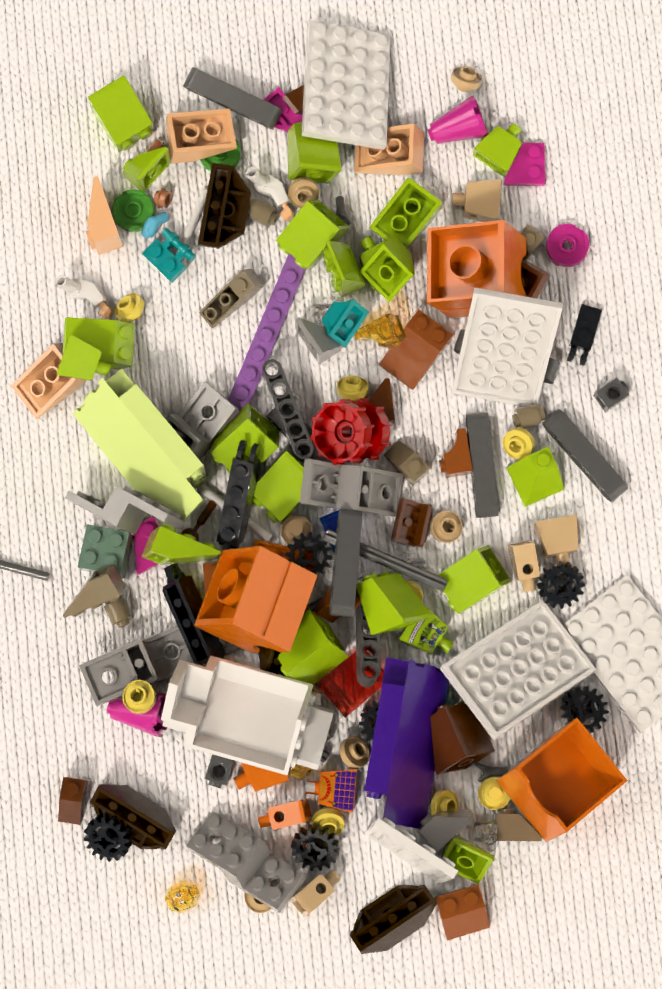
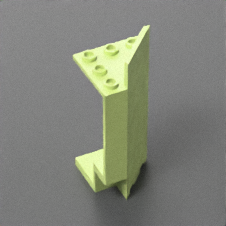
M122 369L106 381L101 378L98 382L100 386L87 395L83 400L84 404L73 412L74 417L133 490L181 514L179 519L185 521L203 501L195 489L205 482L206 472L204 465L138 385L134 384ZM161 521L163 525L173 527L175 530L177 529L176 527Z

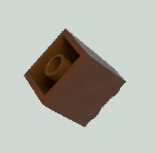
M464 701L458 702L453 706H450L449 703L441 705L437 708L438 711L430 716L436 775L468 769L495 751L487 731Z

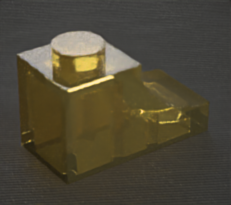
M389 313L359 328L354 335L356 340L368 341L374 339L378 346L388 347V349L400 346V342L407 339L399 316Z

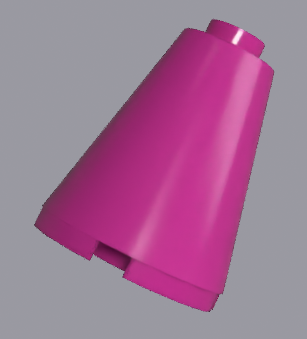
M474 95L430 123L431 128L427 129L431 141L435 140L437 144L481 138L488 135Z
M156 693L155 705L146 713L136 714L125 707L122 696L108 702L107 713L110 714V718L152 736L163 737L161 731L167 730V727L162 726L163 720H161L167 693Z

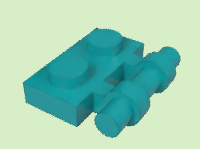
M165 228L162 231V235L166 240L161 243L156 238L142 254L173 283L187 269L182 262L186 258L192 262L196 255L188 244H184L179 240V236L175 232ZM173 246L178 250L175 256L169 251Z

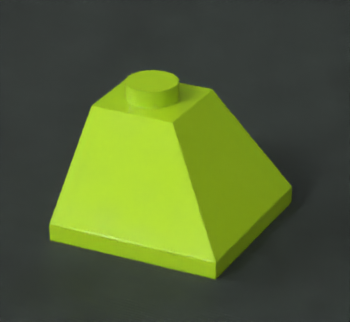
M161 147L136 155L133 160L129 159L123 166L124 178L138 190L145 192L171 164L169 149Z
M396 236L382 244L359 271L388 302H391L415 275L411 253Z
M549 447L534 452L506 468L524 507L564 490L558 466Z
M455 835L446 843L441 858L446 857L456 864L454 868L458 870L457 875L479 884L495 856L473 842Z

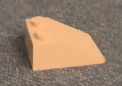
M230 108L169 113L166 116L165 129L171 164L194 162L237 148Z
M415 124L387 127V146L384 150L355 145L354 172L387 175L423 173L424 132Z
M95 176L87 221L89 230L85 232L92 250L96 249L98 255L123 246L99 177Z
M63 343L52 344L11 385L36 419L62 402L87 381L56 375L63 356Z

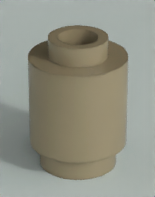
M252 199L250 201L248 210L250 219L266 227H269L271 224L275 225L279 217L276 207L260 199Z
M532 403L514 410V415H512V421L516 428L527 429L541 424V421L545 420V413L540 403L536 405Z
M120 597L114 602H104V608L112 626L117 625L118 628L130 624L129 619L132 618V614L124 598Z

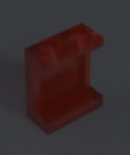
M364 650V653L366 655L371 656L366 650ZM355 651L334 670L325 675L317 683V686L346 718L381 688L384 670L381 668L380 675L373 686H361L356 678ZM364 671L366 676L373 677L372 673Z

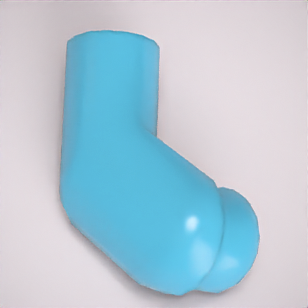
M162 212L147 218L141 230L142 236L144 238H152L156 234L159 225L169 221L168 214Z

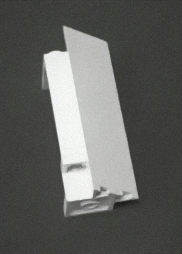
M210 655L206 667L179 660L169 682L161 720H163L162 726L186 733L183 746L288 775L290 767L295 768L296 764L318 770L335 710L313 704L316 695L312 693L313 684Z

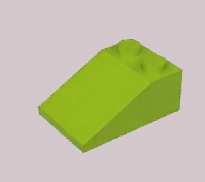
M408 177L373 221L369 229L386 241L396 236L408 249L440 212L442 201Z
M66 317L64 321L63 354L71 334L102 351L99 360L111 364L110 369L120 370L133 366L135 324L117 320Z

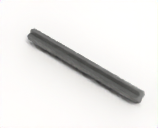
M327 529L323 540L335 545L336 531ZM360 542L359 556L440 591L446 588L448 582L446 578Z

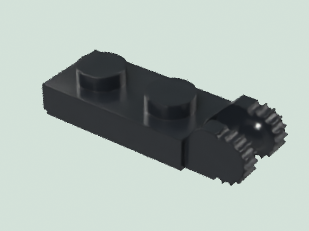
M581 304L569 344L570 350L567 361L572 362L575 356V349L578 348L583 350L580 357V365H585L602 313L601 309Z

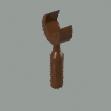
M210 500L198 517L195 527L193 529L186 528L180 534L192 535L196 538L195 541L199 542L197 530L205 524L217 504Z

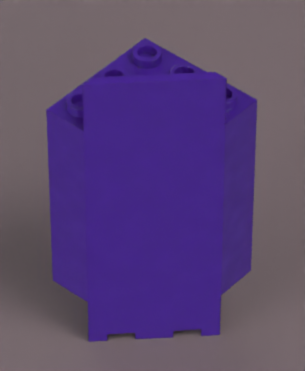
M386 657L366 783L362 792L367 793L366 797L381 799L382 795L386 796L383 819L385 817L399 826L420 829L422 826L420 822L428 814L435 772L430 716L438 711V707L446 704L449 680L440 668L436 666L416 663L414 660L405 661Z

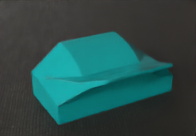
M353 299L346 302L334 301L321 321L327 329V335L346 348L369 314V311Z

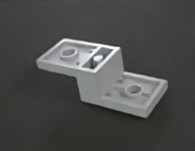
M204 381L179 416L168 414L165 419L200 460L239 408L208 382ZM208 406H211L213 409V414L210 418H206L204 415V410Z
M305 459L300 503L396 517L403 474L364 466L333 465V463Z
M115 486L106 504L79 490L77 494L68 491L65 499L132 534H136L146 513L183 530L186 524L185 521L179 519L181 514L168 509L159 502L127 486L124 489Z
M175 626L145 640L137 639L80 664L79 667L94 703L98 707L121 697L126 686L133 681L143 680L150 685H154L172 677L179 660L190 663L194 662L178 626ZM175 646L178 648V655L175 658L167 657L166 650L168 647ZM112 671L115 675L114 681L105 683L102 679L104 672Z
M214 811L186 844L189 851L222 870L229 883L278 913L283 910L307 878L305 873L271 854L262 839ZM222 837L219 843L212 844L214 838ZM280 879V883L277 886L270 887V883L273 880Z

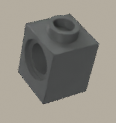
M616 377L597 390L593 397L603 411L607 413L626 400L630 394L625 382L619 381ZM608 390H615L618 393V398L613 399L609 397Z
M212 754L205 779L209 780L208 785L220 789L222 785L227 786L235 760ZM218 765L225 768V775L222 778H216L213 775L214 767Z

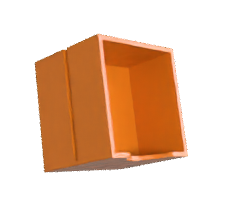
M505 220L427 228V303L440 310L449 318L468 317L474 288L526 297L521 280V263L523 257L526 256V238Z
M262 546L222 550L194 626L250 653H259L260 649L256 646L270 648L278 652H290L318 575Z
M576 718L555 731L496 781L534 829L542 836V839L548 842L567 833L628 780L579 719Z

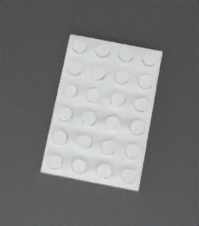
M314 20L308 21L302 136L382 150L386 148L390 34Z
M474 288L452 393L520 406H527L532 403L538 404L563 303Z
M626 575L564 623L563 627L597 669L593 673L638 732L642 733L662 717V618L629 576Z
M543 600L443 664L440 668L493 740L505 734L597 670Z
M385 817L382 820L378 818L366 830V836L438 884L454 879L458 873V870L454 868L455 863L446 857L438 858L434 855L436 852L434 849L426 844L420 846L414 842L416 838L407 831L399 832L395 829L396 824Z

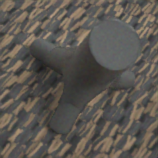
M337 196L335 198L336 215L343 219L347 225H350L351 222L345 212L344 197Z
M478 762L474 764L483 772V775L478 778V782H482L491 776H502L508 771L507 767H491Z

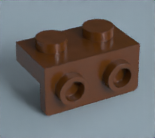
M401 498L391 541L410 547H423L428 537L427 528L432 518V505Z

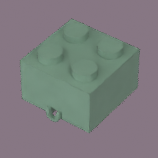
M87 524L77 567L83 571L93 573L96 570L113 564L120 577L125 579L134 536L130 532Z

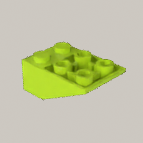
M327 240L326 247L323 249V264L326 272H331L332 274L331 284L335 293L339 292L340 296L344 297L364 289L365 281L359 272L360 269L350 245Z
M163 525V527L159 526L150 533L141 557L160 565H169L174 563L210 561L220 555L221 551L216 550V546L211 543L204 542L202 544L195 541L196 538L192 535L178 534L173 527Z

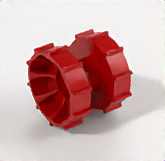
M359 398L357 402H350V399H340L336 403H323V408L317 413L316 417L311 418L313 420L312 436L309 437L310 440H313L319 452L318 457L323 456L327 460L332 461L333 465H343L347 461L362 463L363 460L379 459L378 455L384 451L386 446L391 445L389 442L390 427L393 426L392 423H389L383 411L384 406H377L369 402V398Z

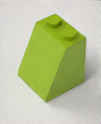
M125 75L88 96L93 114L118 152L122 150L127 151L138 140H145L152 135L154 131L153 123Z
M302 122L293 124L288 130V180L308 177L316 183L328 184L341 172L337 142L302 136Z
M309 200L275 241L280 244L279 248L284 253L291 254L296 258L295 262L303 269L313 268L323 258V249L326 247V241L338 242L350 227L320 200Z
M248 402L211 444V457L217 463H222L230 474L232 460L237 454L239 442L245 440L247 442L246 456H250L254 443L260 444L258 459L262 463L279 448V430Z
M287 451L281 455L258 481L253 497V503L258 508L262 506L267 511L266 516L273 523L278 521L281 525L302 504L300 503L304 467Z
M489 545L474 550L438 574L448 580L446 588L441 592L446 594L449 599V606L458 614L468 610L512 582Z
M390 571L377 574V576L374 573L363 577L364 581L357 583L356 587L371 635L399 630L432 618L430 612L400 573L390 574Z
M308 609L302 617L291 651L281 652L278 659L282 664L280 669L286 677L291 676L292 679L314 685L347 659L349 655L331 626Z

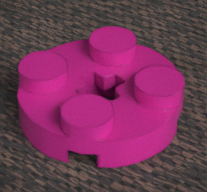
M562 224L555 227L549 234L546 242V252L556 266L562 267L578 265L585 259L589 249L587 234L573 224ZM564 241H568L569 244H573V247L570 250H566L562 245H564Z

